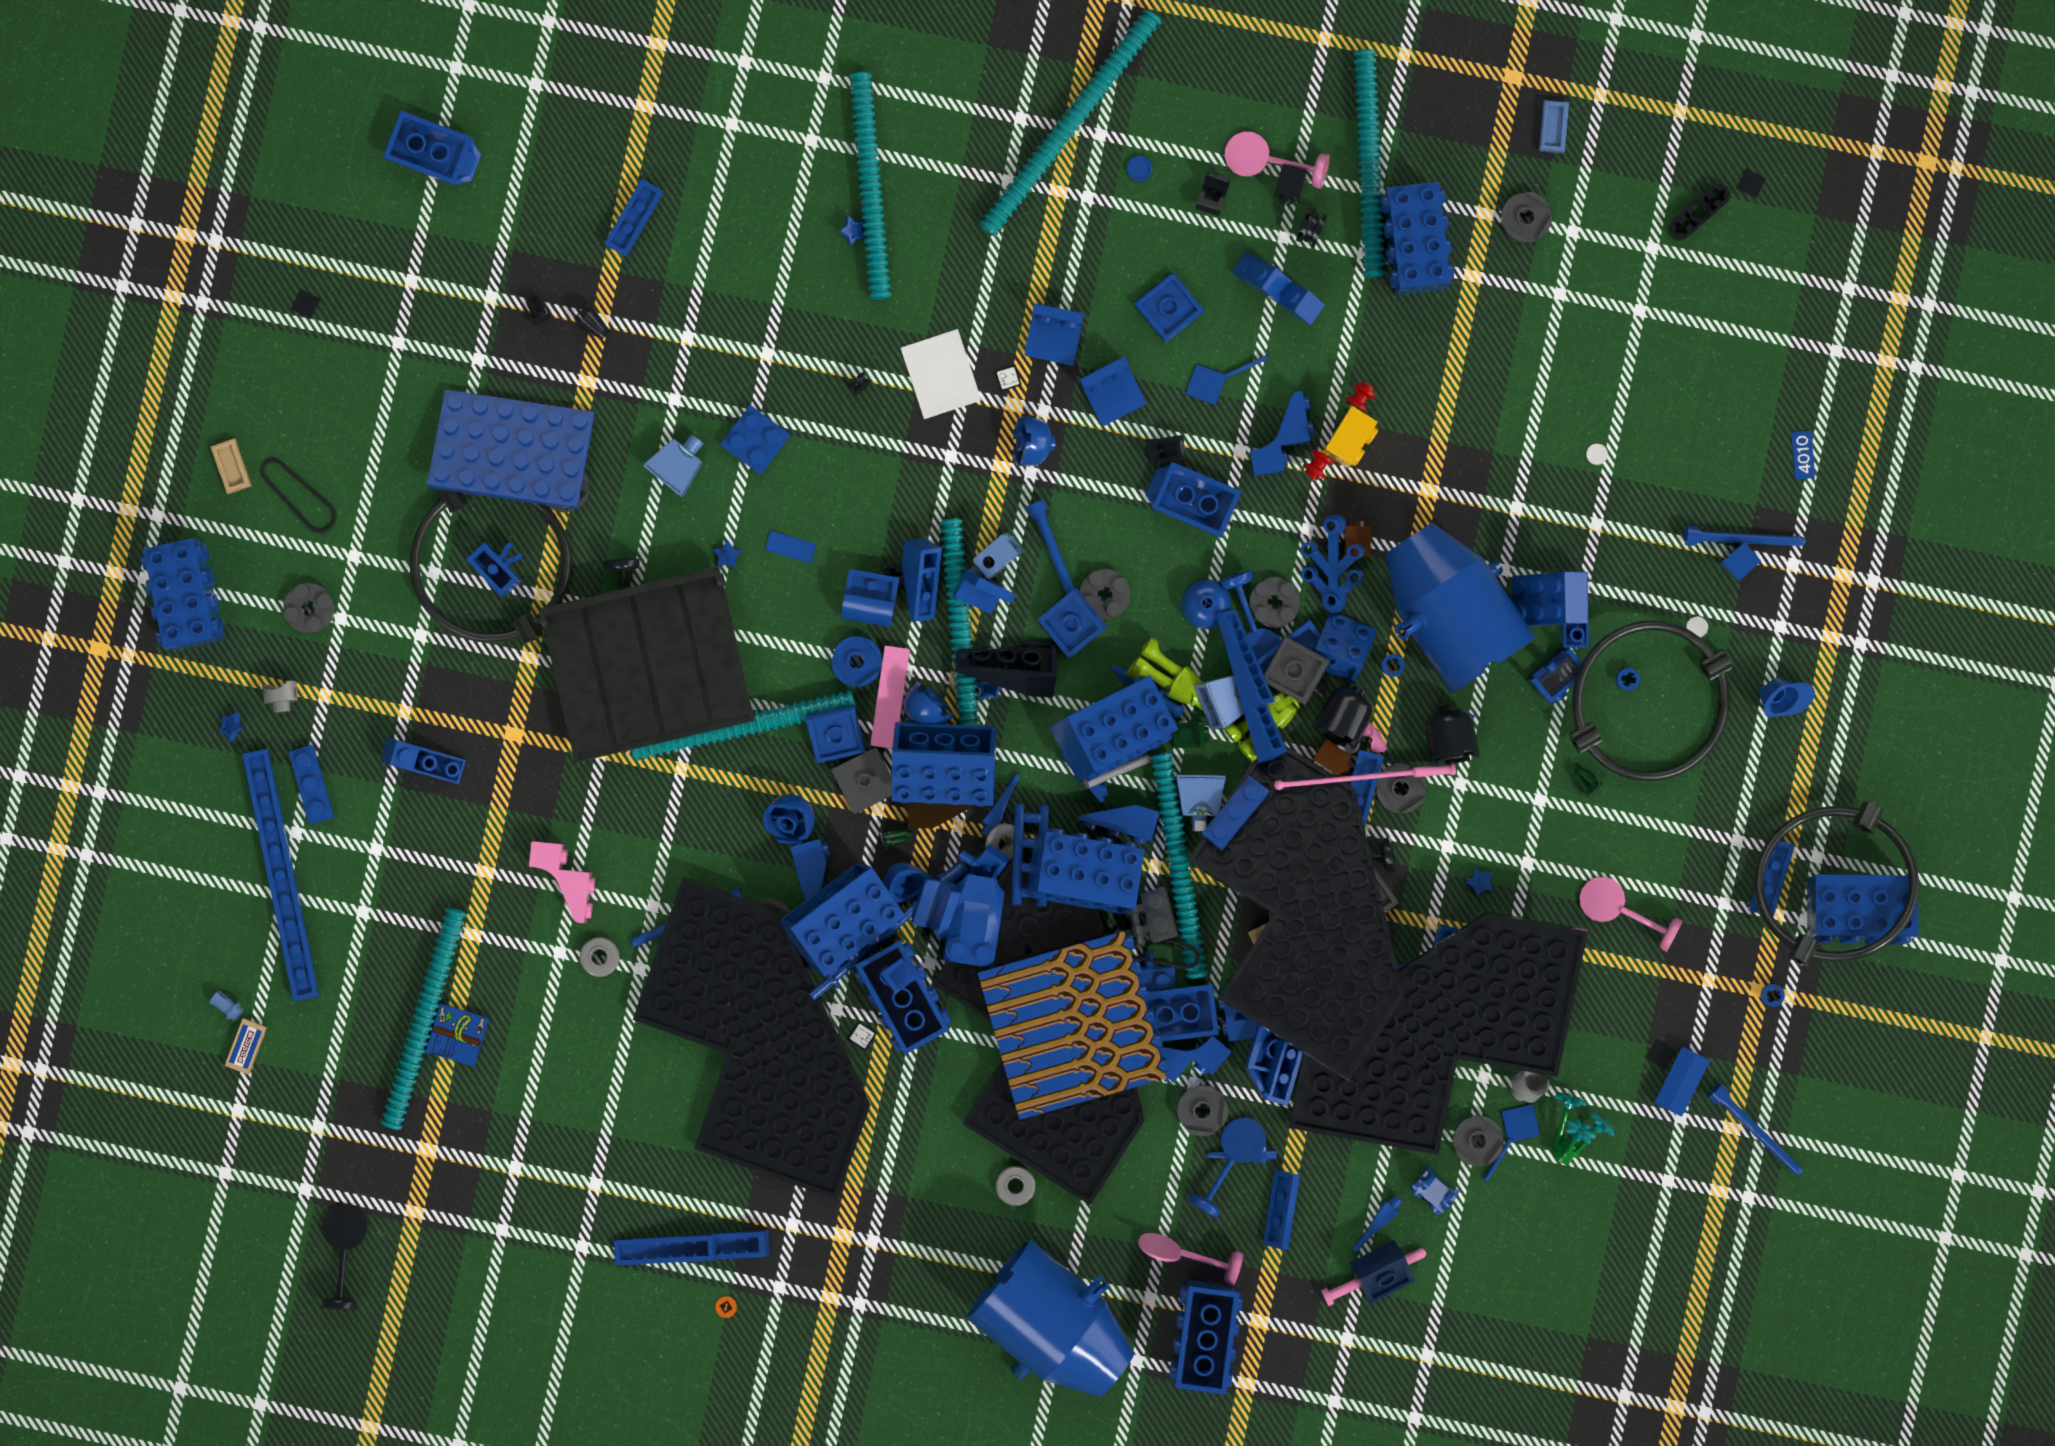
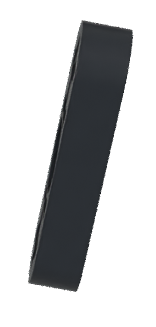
M1723 184L1711 186L1669 224L1668 232L1670 237L1676 241L1687 239L1729 201L1730 191L1728 187ZM1713 190L1716 192L1721 190L1724 193L1722 195L1723 201L1716 200L1711 205L1715 208L1712 211L1707 202L1715 195ZM1700 205L1705 208L1706 216L1703 219H1696L1693 216L1692 210L1695 206ZM1687 214L1688 219L1692 223L1684 229L1686 234H1676L1675 230L1677 227L1675 223L1682 225L1687 220L1684 217Z

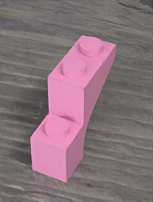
M532 841L529 867L541 868L551 873L560 886L574 921L586 923L587 918H591L593 904L589 903V894L594 893L595 878H591L592 873L562 869V865L567 864L568 850H564V844Z

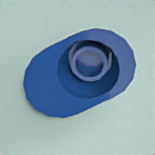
M1775 678L1767 683V685L1758 688V693L1764 705L1763 712L1767 717L1798 714L1812 703L1815 696V690L1809 683H1791L1783 678Z

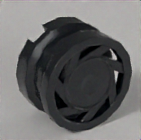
M1308 208L1295 241L1308 243L1310 240L1312 242L1311 247L1314 248L1327 215L1324 214L1321 218L1319 214L1315 213V210Z

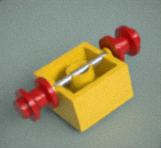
M1363 381L1360 384L1354 382L1352 386L1355 392L1352 397L1346 396L1344 398V401L1349 404L1348 407L1350 409L1325 449L1320 452L1313 449L1311 453L1314 458L1310 463L1303 464L1302 467L1306 469L1304 474L1315 481L1318 478L1324 479L1326 475L1323 470L1326 465H1333L1334 461L1347 469L1351 465L1356 466L1365 453L1362 450L1365 443L1369 445L1378 432V429L1375 428L1378 422L1364 414L1367 411L1364 405L1367 399H1374L1376 396L1372 392L1374 388Z

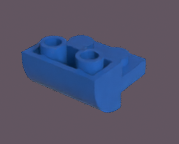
M849 569L841 619L891 627L899 578Z

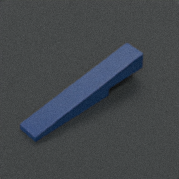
M1236 610L1221 612L1217 614V618L1258 763L1272 760L1287 752L1268 708V705L1275 702Z
M768 1230L614 1240L615 1266L766 1257L770 1255Z

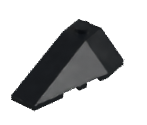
M1025 640L1023 645L1010 646L1009 643L1001 644L1000 648L990 650L986 647L959 650L955 654V672L1026 696L1053 698L1057 678L1056 642Z

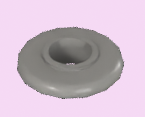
M1006 823L997 825L990 831L985 843L986 847L989 844L1010 858L1008 861L1013 858L1014 826ZM1006 836L1005 846L999 849L1000 839Z
M604 937L590 939L583 945L580 952V963L583 969L596 977L611 974L617 968L620 959L619 950L615 943ZM597 949L603 950L607 954V961L602 965L596 964L592 959L593 953Z
M1010 1166L998 1175L996 1192L1004 1203L1020 1206L1027 1203L1033 1197L1035 1192L1034 1177L1026 1168ZM1013 1178L1020 1179L1023 1183V1188L1018 1193H1012L1008 1188V1183Z

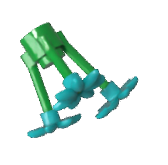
M1556 1093L1554 1098L1563 1100L1564 1112L1557 1136L1552 1143V1146L1555 1147L1552 1156L1560 1163L1568 1165L1573 1158L1578 1157L1580 1151L1587 1144H1590L1597 1133L1600 1134L1604 1130L1613 1137L1615 1133L1613 1127L1606 1124V1120L1601 1119L1597 1113H1589L1596 1123L1592 1131H1589V1124L1582 1126L1579 1119H1575L1574 1122L1567 1120L1569 1111L1573 1109L1574 1105L1578 1107L1580 1105L1586 1106V1102L1580 1097H1572L1570 1093ZM1567 1124L1569 1128L1566 1129V1132L1572 1134V1139L1564 1138L1562 1141V1135ZM1582 1138L1583 1141L1577 1146L1576 1142Z

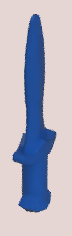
M1116 665L1110 666L1112 672L1129 686L1142 680L1139 677L1130 679L1126 676L1128 670ZM1163 687L1161 690L1158 689L1168 710L1173 713L1174 717L1182 715L1184 712L1183 704H1177L1164 696L1166 689Z

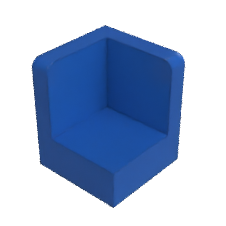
M1743 542L1718 564L1721 567L1725 566L1736 580H1741L1761 560Z
M900 958L881 972V975L895 994L917 979L903 958Z

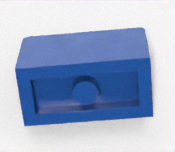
M966 569L953 596L991 614L999 599L1011 604L1015 594L1003 586Z
M926 878L911 920L912 924L931 928L936 937L946 938L961 894L953 882Z

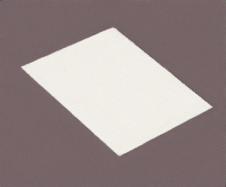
M958 329L901 348L924 419L981 401Z

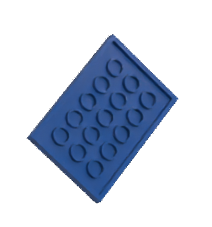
M445 389L427 486L428 488L578 510L595 412Z

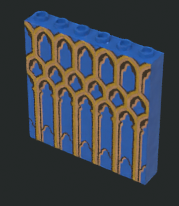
M1125 930L978 972L1019 1120L1166 1079V1072L1170 1071L1166 1057L1161 1058L1159 1048L1163 1047L1159 1032L1154 1033L1152 1023L1156 1022L1152 1008L1147 1009L1145 999L1149 998L1145 983L1140 984L1138 974H1142L1138 959L1133 960L1131 950L1135 949L1131 934L1126 935Z

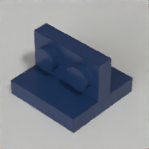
M1395 1240L1349 1262L1370 1304L1415 1281L1407 1260Z

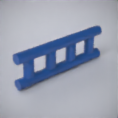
M1024 804L1014 805L1012 905H1022V897L1029 898L1026 897L1027 888L1022 887L1023 872L1029 873L1031 863L1023 862V847L1033 848L1034 838H1024V823H1039V835L1046 831L1049 832V806H1039L1038 814L1024 813ZM1037 899V906L1046 907L1047 901Z

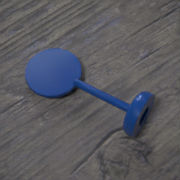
M1249 569L1229 575L1218 582L1225 590L1236 587L1251 630L1246 635L1257 659L1278 643L1280 638L1271 630L1256 628L1242 588L1243 584L1253 579L1252 570Z
M1238 1118L1231 1121L1225 1127L1221 1136V1143L1225 1154L1230 1157L1205 1199L1195 1193L1190 1194L1187 1198L1188 1202L1216 1219L1220 1214V1210L1210 1201L1235 1161L1240 1163L1250 1162L1256 1159L1264 1150L1266 1134L1262 1126L1253 1119Z

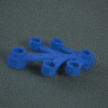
M1339 514L1326 517L1323 523L1324 530L1328 533V560L1318 550L1315 542L1309 541L1301 546V553L1305 557H1311L1328 576V585L1318 576V570L1314 566L1304 568L1301 571V577L1305 582H1311L1322 594L1324 608L1332 613L1341 611L1346 605V595L1355 585L1364 581L1363 571L1354 569L1349 571L1347 580L1339 587V577L1355 560L1362 558L1364 555L1363 546L1354 544L1348 547L1347 554L1339 562V534L1346 528V521ZM1331 521L1335 524L1334 530L1330 527ZM1308 545L1312 547V553L1307 551ZM1353 548L1358 550V556L1353 554ZM1308 570L1312 572V578L1308 577ZM1354 573H1356V574L1358 575V577H1359V578H1358V581H1355V580H1354V578H1353V574H1354ZM1331 596L1336 600L1335 605L1331 602Z

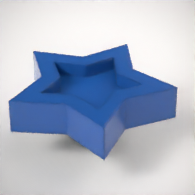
M849 216L845 217L844 227L837 232L845 236L848 246L852 245L855 240L865 239L862 233L864 221L855 222Z
M727 540L723 548L713 549L719 557L718 567L728 564L736 568V558L742 551L734 549L729 540Z
M984 681L976 683L981 689L979 697L981 701L990 697L999 699V691L1002 687Z
M235 712L230 717L222 715V726L218 733L226 734L229 741L233 742L236 734L244 730L239 723L240 713Z
M1474 867L1473 877L1465 883L1474 888L1476 897L1483 890H1494L1490 883L1492 872L1482 873Z

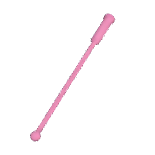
M1450 762L1443 765L1414 767L1412 770L1290 782L1277 780L1274 783V787L1277 790H1282L1283 787L1407 775H1413L1414 777L1444 774L1455 775L1456 768L1455 763Z

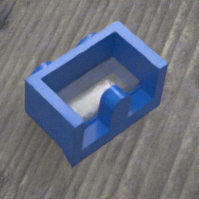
M1562 648L1531 674L1527 680L1547 703L1551 704L1553 701L1558 703L1567 695L1565 691L1572 685L1574 686L1575 678L1582 662L1571 648Z

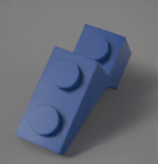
M1245 252L1231 272L1237 278L1282 306L1295 318L1310 326L1325 306L1309 290L1293 283L1278 268Z
M1302 391L1295 392L1291 396L1275 440L1263 448L1250 450L1253 477L1284 472V466H1288L1286 451H1281V447L1309 443L1310 437L1314 436L1312 421L1307 422L1306 412L1310 411L1308 396L1303 397Z
M1213 1035L1209 1036L1198 1047L1189 1050L1165 1046L1160 1047L1161 1058L1166 1057L1170 1069L1169 1072H1166V1079L1162 1080L1167 1082L1170 1079L1174 1083L1192 1059L1196 1061L1193 1066L1205 1075L1209 1072L1213 1075L1232 1051Z

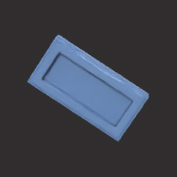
M1543 101L1539 151L1564 154L1569 102Z

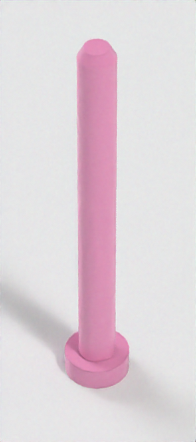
M1419 1248L1404 1256L1409 1265L1424 1258L1426 1252L1424 1248ZM1355 1278L1330 1291L1325 1288L1321 1290L1326 1304L1331 1306L1334 1304V1299L1362 1286L1358 1279Z

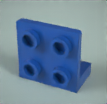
M1034 303L1025 356L1072 366L1075 360L1084 314Z
M1125 357L1080 379L1079 383L1102 426H1106L1146 405V400L1129 369V364Z
M1330 612L1314 652L1330 660L1325 670L1326 672L1355 683L1365 663L1376 634V629L1337 612Z

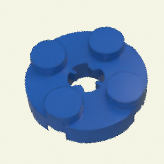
M849 637L841 641L835 648L832 657V668L837 678L843 683L853 687L865 686L878 677L882 668V655L879 648L871 640L863 637ZM853 655L864 658V662H861L864 665L861 668L857 666L851 667L850 662L853 660H850Z

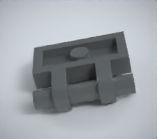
M1165 887L1140 894L1142 904L1136 905L1135 910L1125 913L1130 921L1131 929L1129 931L1136 947L1145 945L1144 936L1150 935L1154 943L1178 936ZM1145 914L1147 925L1141 926L1139 916Z

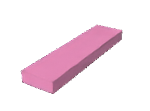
M885 646L871 746L892 749L895 722H900L910 649Z

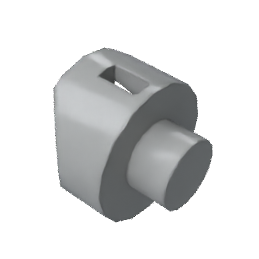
M287 681L279 688L262 684L264 704H273V713L290 712V702L298 701L296 681Z
M1519 1070L1511 1078L1512 1095L1519 1101L1524 1100L1534 1103L1550 1087L1548 1078L1538 1073Z

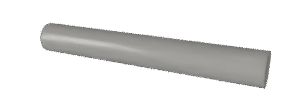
M1145 753L1089 782L1087 779H1084V786L1086 788L1093 787L1150 763V755Z

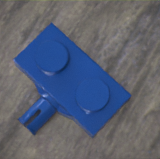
M989 844L983 853L976 858L964 849L958 859L970 866L968 874L997 878L1010 859Z
M1147 950L1143 951V957L1148 958ZM1149 950V958L1154 959L1153 950ZM1144 961V966H1141L1142 974H1138L1140 984L1145 983L1147 992L1176 988L1175 967H1160L1152 962Z

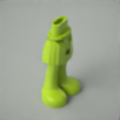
M1151 636L1141 649L1140 655L1163 667L1174 678L1172 679L1161 673L1140 656L1132 663L1126 676L1130 679H1135L1139 676L1148 677L1151 675L1155 682L1167 690L1168 697L1189 704L1191 707L1196 705L1203 710L1194 689V685L1203 682L1188 666L1182 668L1169 660L1160 651L1157 639Z
M1281 691L1272 693L1275 702L1269 704L1268 708L1277 728L1283 729L1291 721L1297 709H1300L1299 704L1301 702ZM1245 719L1237 724L1231 723L1223 728V730L1232 742L1236 744L1249 731ZM1251 736L1237 745L1238 749L1248 760L1253 762L1257 759Z

